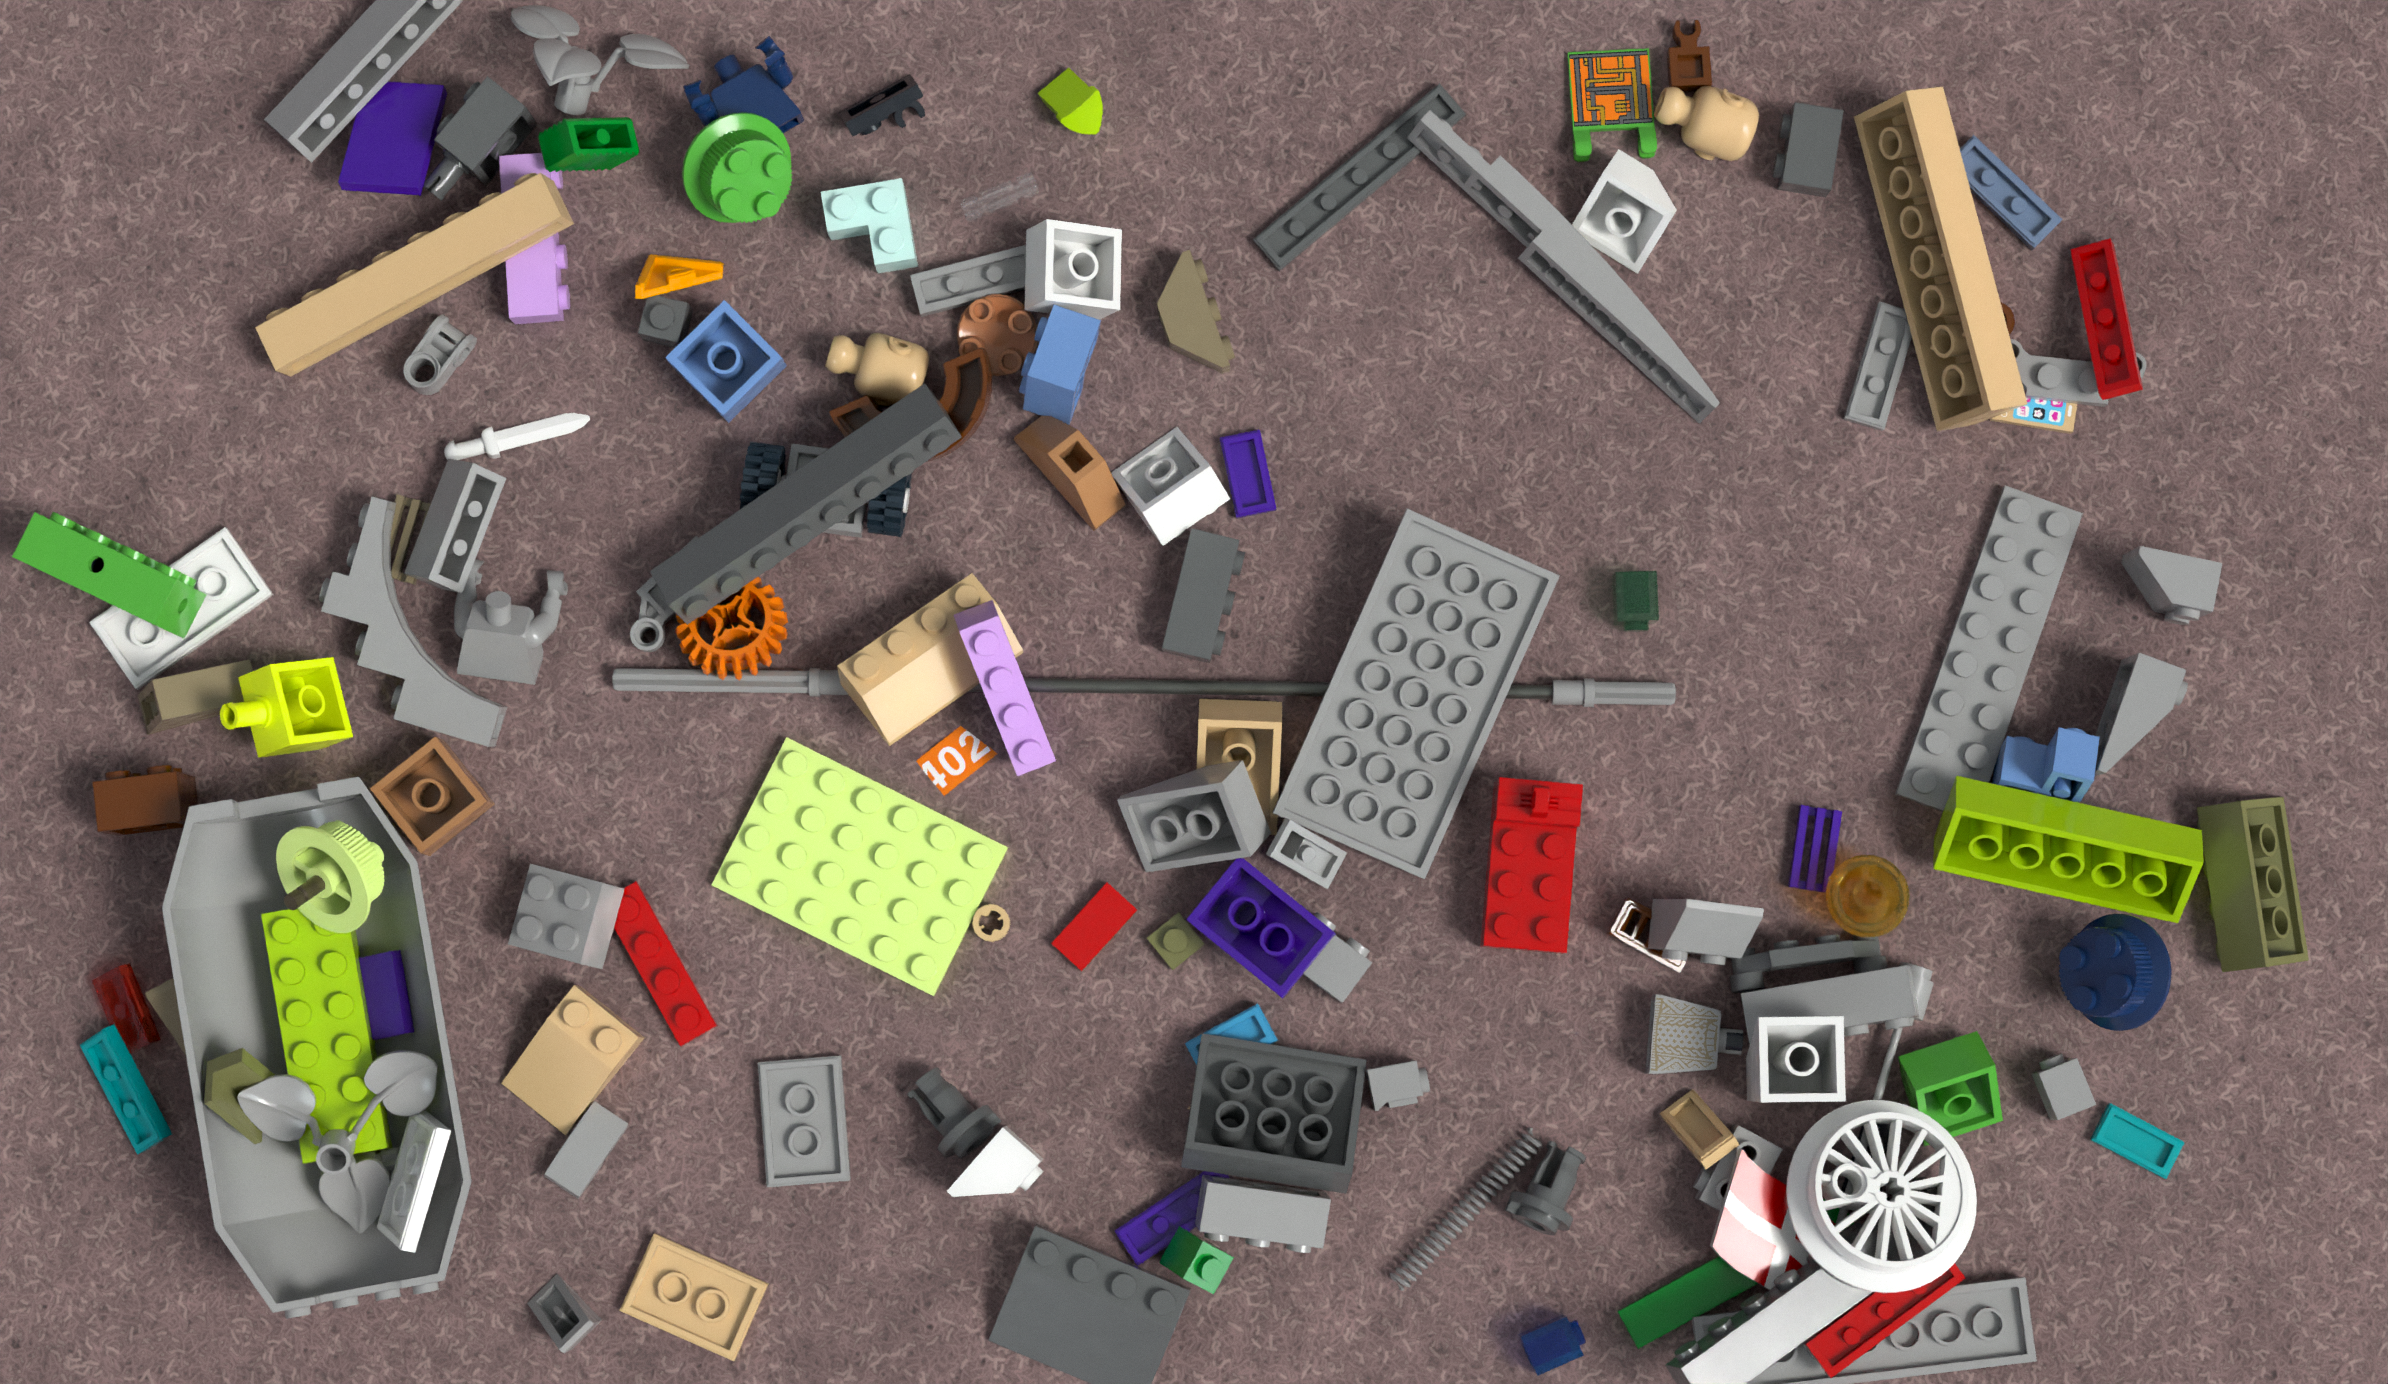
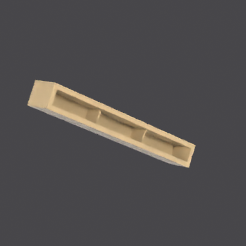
M542 173L524 175L516 180L514 183L515 187L502 194L496 192L485 196L479 201V206L467 213L458 212L450 215L443 221L444 225L436 230L417 233L410 237L407 241L408 245L401 249L382 252L372 259L373 264L364 269L345 272L336 279L337 283L329 288L310 291L302 296L301 303L292 308H281L266 316L267 321L255 328L275 371L291 377L573 225L574 222L554 181Z

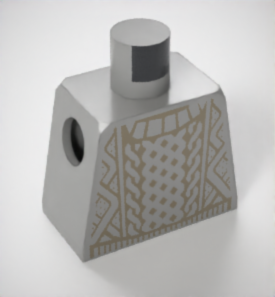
M1651 995L1645 1074L1714 1070L1717 1068L1718 1053L1741 1055L1743 1030L1720 1028V1010L1664 995Z

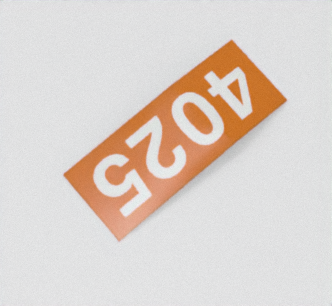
M960 726L916 762L945 796L998 753Z

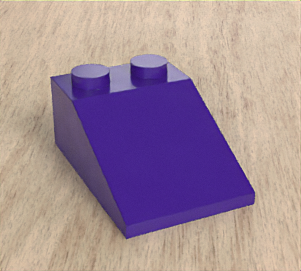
M1244 858L1234 860L1186 919L1282 999L1336 934Z

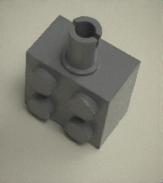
M488 76L482 83L476 82L468 89L463 98L464 105L455 115L453 113L447 115L437 128L439 135L434 140L443 149L444 152L442 154L445 157L425 180L423 187L431 194L433 193L440 201L444 199V196L463 173L467 175L470 173L483 185L487 186L500 170L499 156L513 155L537 126V122L528 109Z

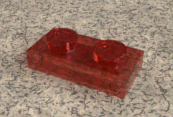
M130 963L118 966L92 980L109 1025L115 1024L130 1054H134L161 1040Z

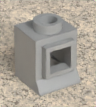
M1417 1060L1366 1070L1374 1111H1378L1385 1103H1387L1388 1108L1418 1103V1096H1423V1093L1430 1092L1426 1067L1418 1068Z

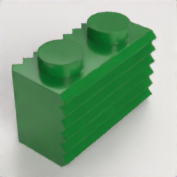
M629 117L563 119V121H558V124H554L553 127L544 129V132H539L538 136L545 168L549 172H558L560 170L562 172L566 170L569 172L575 170L577 172L578 170L585 171L586 169L588 171L592 169L595 171L599 169L602 171L605 169L611 170L637 156L639 153L633 122Z

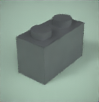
M1795 102L1789 114H1782L1778 137L1785 138L1783 154L1776 153L1772 177L1779 178L1777 190L1826 198L1832 189L1844 110Z

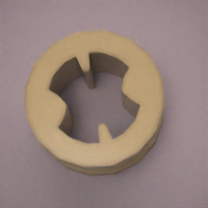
M988 904L976 911L973 916L972 925L978 937L985 941L994 942L1006 936L1010 928V919L1003 908L998 905ZM992 911H996L1001 915L998 920H1003V927L1001 930L994 929L991 935H987L982 931L985 926L979 925L980 918L982 916L989 917Z

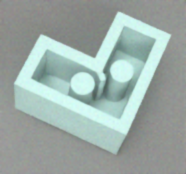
M902 178L821 192L827 232L831 241L870 234L874 264L878 273L918 267L907 196Z

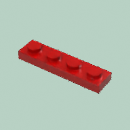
M2111 238L2070 249L2099 396L2102 400L2143 390L2115 247Z
M635 881L624 888L614 928L680 1046H683L718 1025L639 883Z
M1954 1263L1941 1276L1919 1288L1897 1293L1872 1292L1805 1341L1804 1345L1827 1376L1833 1378L1963 1281L1965 1276Z

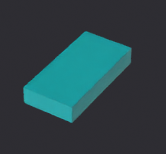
M2108 1103L2090 1138L2094 1143L2163 1179H2167L2185 1143L2111 1103Z

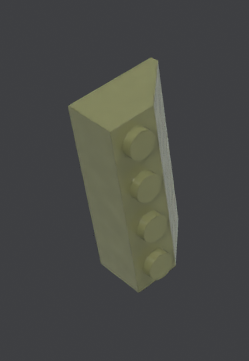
M2284 797L2243 800L2197 807V829L2202 830L2205 858L2203 870L2209 884L2211 897L2210 914L2215 923L2217 936L2216 954L2221 962L2222 972L2309 961Z

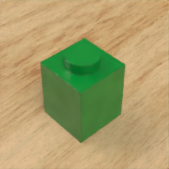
M1179 1226L1159 1263L1181 1278L1214 1294L1234 1257L1207 1240Z

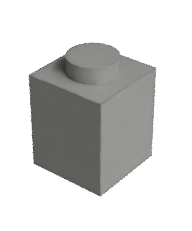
M2060 1053L2040 1061L2041 1069L2031 1073L2050 1120H2060L2096 1105L2077 1058L2064 1059L2063 1054Z

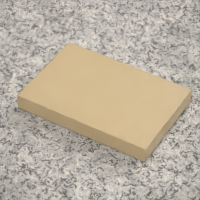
M654 1233L620 1311L735 1361L769 1283Z

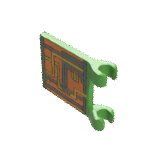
M1649 48L1568 52L1574 160L1576 162L1589 161L1592 152L1590 132L1638 130L1639 157L1643 159L1653 158L1657 149V138L1654 125Z

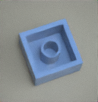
M725 300L665 357L670 365L728 423L787 366L783 358Z

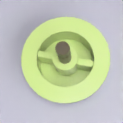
M340 820L325 823L319 828L300 826L291 829L281 838L276 851L278 874L287 893L284 897L286 907L290 910L298 908L314 924L334 933H349L358 929L367 920L371 902L380 895L384 886L385 876L383 875L384 868L382 867L384 854L382 849L376 843L368 841L356 828Z

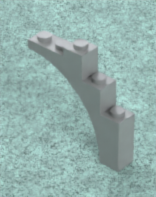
M372 496L370 504L365 503L360 512L358 526L362 527L359 542L353 543L348 553L347 566L351 567L350 573L348 575L333 571L331 579L326 578L324 580L319 595V601L324 602L321 611L369 625L367 632H361L356 644L355 655L360 656L357 665L405 679L403 686L398 685L392 697L391 708L395 709L393 719L483 746L495 747L508 707L477 695L451 678L427 654L410 629L397 599L394 579L391 573L390 543L396 503Z

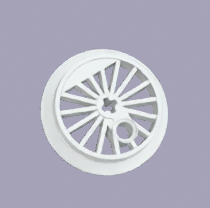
M1866 1100L1844 1105L1828 1113L1816 1122L1799 1142L1793 1154L1787 1176V1205L1792 1225L1800 1242L1814 1261L1838 1280L1858 1289L1879 1293H1897L1928 1284L1945 1273L1957 1261L1972 1234L1977 1207L1976 1187L1971 1168L1963 1151L1949 1132L1925 1113L1901 1103L1884 1100ZM1877 1124H1890L1886 1156ZM1864 1126L1872 1158L1851 1131L1852 1129ZM1905 1128L1915 1133L1898 1163L1901 1130ZM1839 1138L1842 1139L1860 1165L1832 1149ZM1923 1140L1927 1141L1936 1152L1904 1174ZM1940 1159L1939 1176L1909 1182ZM1826 1160L1837 1166L1830 1173L1822 1174ZM1838 1176H1844L1851 1181L1853 1185L1852 1195L1845 1194L1839 1189L1837 1183ZM1884 1185L1886 1186V1193L1893 1195V1198L1889 1201L1887 1200V1194L1880 1191V1188ZM1937 1186L1936 1195L1918 1192V1190ZM1921 1204L1935 1206V1212L1933 1213ZM1843 1208L1853 1210L1854 1212L1834 1226L1826 1210ZM1869 1213L1854 1242L1850 1245L1839 1233L1864 1214ZM1917 1218L1933 1227L1932 1239ZM1879 1219L1874 1258L1860 1250ZM1890 1226L1892 1227L1901 1261H1887ZM1905 1226L1925 1251L1926 1255L1916 1259L1913 1258Z

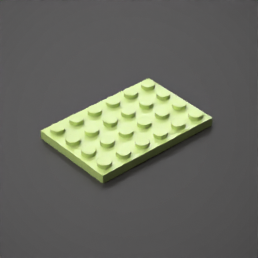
M786 737L712 886L935 996L1008 847Z

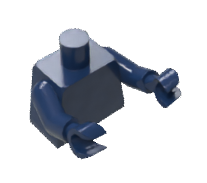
M770 36L766 37L755 47L762 50L765 54L766 59L764 62L766 63L767 70L760 64H756L744 71L735 55L726 56L714 65V69L723 84L710 92L713 102L709 94H702L699 88L701 80L683 86L691 109H694L704 127L722 116L741 112L757 114L770 120L782 133L804 122L799 108L783 91L792 82L793 75L784 58L785 53L775 44Z

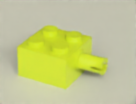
M333 657L269 664L240 676L238 679L244 702H230L222 705L220 709V720L226 729L251 727L258 758L319 750L353 737Z

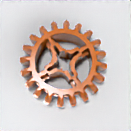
M757 577L743 586L741 590L730 595L708 610L706 614L698 617L688 625L676 614L677 622L681 624L675 630L677 638L682 640L679 644L682 653L690 654L688 657L689 662L694 667L702 664V671L707 676L717 668L718 678L722 681L726 678L728 671H733L735 678L740 681L743 676L742 670L748 668L750 673L756 676L758 673L757 664L760 662L770 667L772 659L769 653L780 654L782 646L779 641L786 640L787 629L783 626L788 623V617L786 612L781 611L784 608L782 599L774 597V588L770 584L762 587L761 578ZM752 606L756 607L765 617L762 630L755 628L754 622L749 620ZM702 620L709 623L710 629L714 630V641L711 645L706 643L699 635ZM732 622H739V625L734 628ZM730 624L732 629H727L725 626ZM742 645L745 646V647H742V648H739V649L732 650L733 648H735V647H737V646H742Z

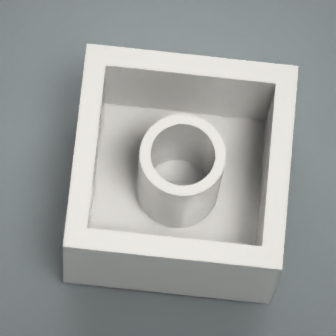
M1046 219L1027 229L1025 310L1051 313L1053 305H1057L1099 320L1119 311L1122 230Z

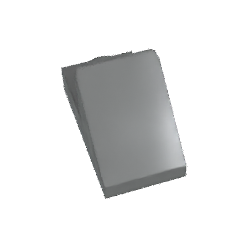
M1288 818L1284 819L1266 853L1272 860L1292 869L1326 889L1329 888L1347 852Z

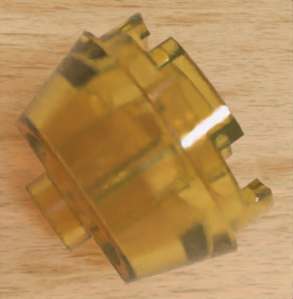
M1859 855L1847 859L1833 871L1827 883L1826 902L1832 918L1841 928L1856 936L1877 937L1892 931L1901 923L1909 906V888L1905 877L1893 863L1879 856Z

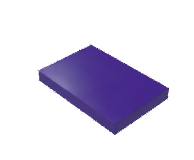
M387 82L356 114L338 180L341 190L421 196L435 143L434 139L437 135V128L440 124L447 97L444 85Z

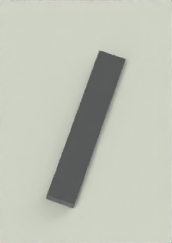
M1440 83L1253 239V242L1279 272L1422 153L1407 137L1429 110L1438 118L1445 120L1451 128L1466 116V113Z

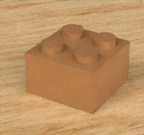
M436 736L370 788L418 851L428 856H431L495 805L445 740Z

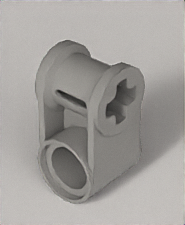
M441 314L432 322L421 342L407 358L403 370L406 380L416 392L422 395L437 393L445 385L456 368L468 357L476 345L477 337L472 334L465 335L449 323L447 316ZM444 337L455 343V345L447 341ZM431 365L435 368V373L429 381L418 382L415 380V374L420 367Z

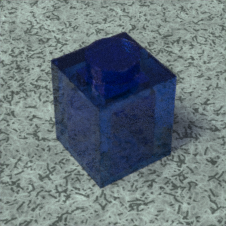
M1564 1314L1518 1334L1533 1371L1537 1376L1584 1356L1580 1345L1586 1343L1577 1320L1569 1322Z

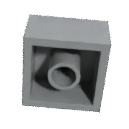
M530 864L508 945L603 969L624 888Z

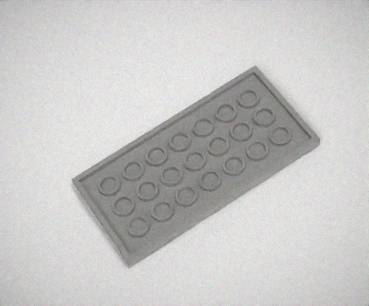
M1406 508L1279 795L1273 814L1288 818L1303 827L1425 879L1560 575Z

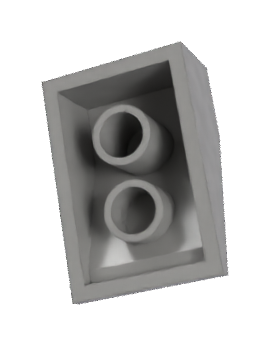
M2137 653L2121 660L2095 736L2100 737L2095 776L2104 774L2173 710L2174 705L2179 706L2182 703L2188 687V683L2183 681L2186 673L2185 669L2142 653Z
M1243 760L1205 766L1127 793L1117 799L1145 872L1251 857L1271 834Z

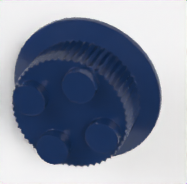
M2109 914L2099 917L2085 926L2080 933H2077V936L2070 939L2067 946L2060 952L2059 977L2061 978V987H2063L2062 991L2065 992L2064 996H2067V1000H2070V1004L2076 1010H2079L2088 1020L2102 1028L2114 1031L2138 1028L2150 1021L2159 1012L2167 998L2171 984V962L2167 948L2156 930L2138 917L2127 914Z

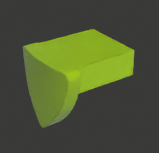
M1069 67L1038 92L1046 106L1056 114V119L1068 129L1088 135H1094L1099 132L1103 115L1100 92L1094 86L1089 87Z

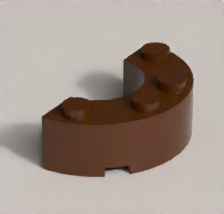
M981 347L943 363L946 383L943 396L939 402L946 410L962 438L926 462L942 458L961 447L970 439L982 423L992 393V369L986 349ZM864 396L829 411L834 423L845 437L883 412L877 402L870 396Z

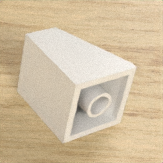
M1844 1016L1757 1017L1746 1057L1747 1101L1760 1103L1846 1101Z

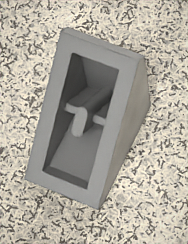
M558 1274L527 1303L557 1348L563 1353L572 1350L602 1321Z

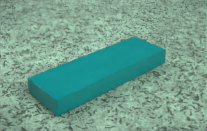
M115 1024L102 1029L80 1044L137 1155L149 1150L172 1135Z

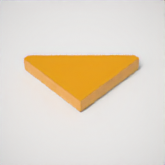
M650 254L635 285V299H644L722 279L724 263L720 261Z

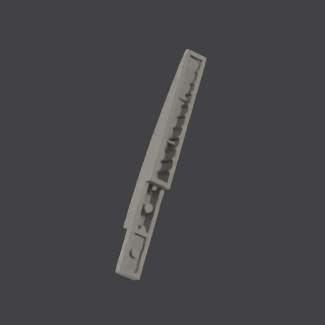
M1431 110L1423 116L1407 139L1527 247L1518 257L1521 262L1700 424L1720 402L1659 322L1611 266L1570 222L1501 155L1490 165L1483 159L1481 153L1463 141L1445 120L1438 118Z

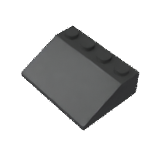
M1202 1033L1181 1167L1346 1194L1353 1172L1367 1060Z
M1036 1224L988 1341L1090 1384H1152L1191 1288Z

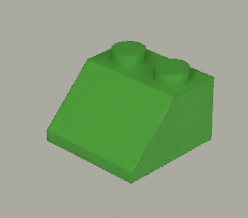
M1977 1031L1898 1056L1901 1078L1910 1106L1930 1116L1946 1129L1952 1137L2003 1121L1995 1063ZM1923 1140L1924 1146L1930 1145L1927 1141Z

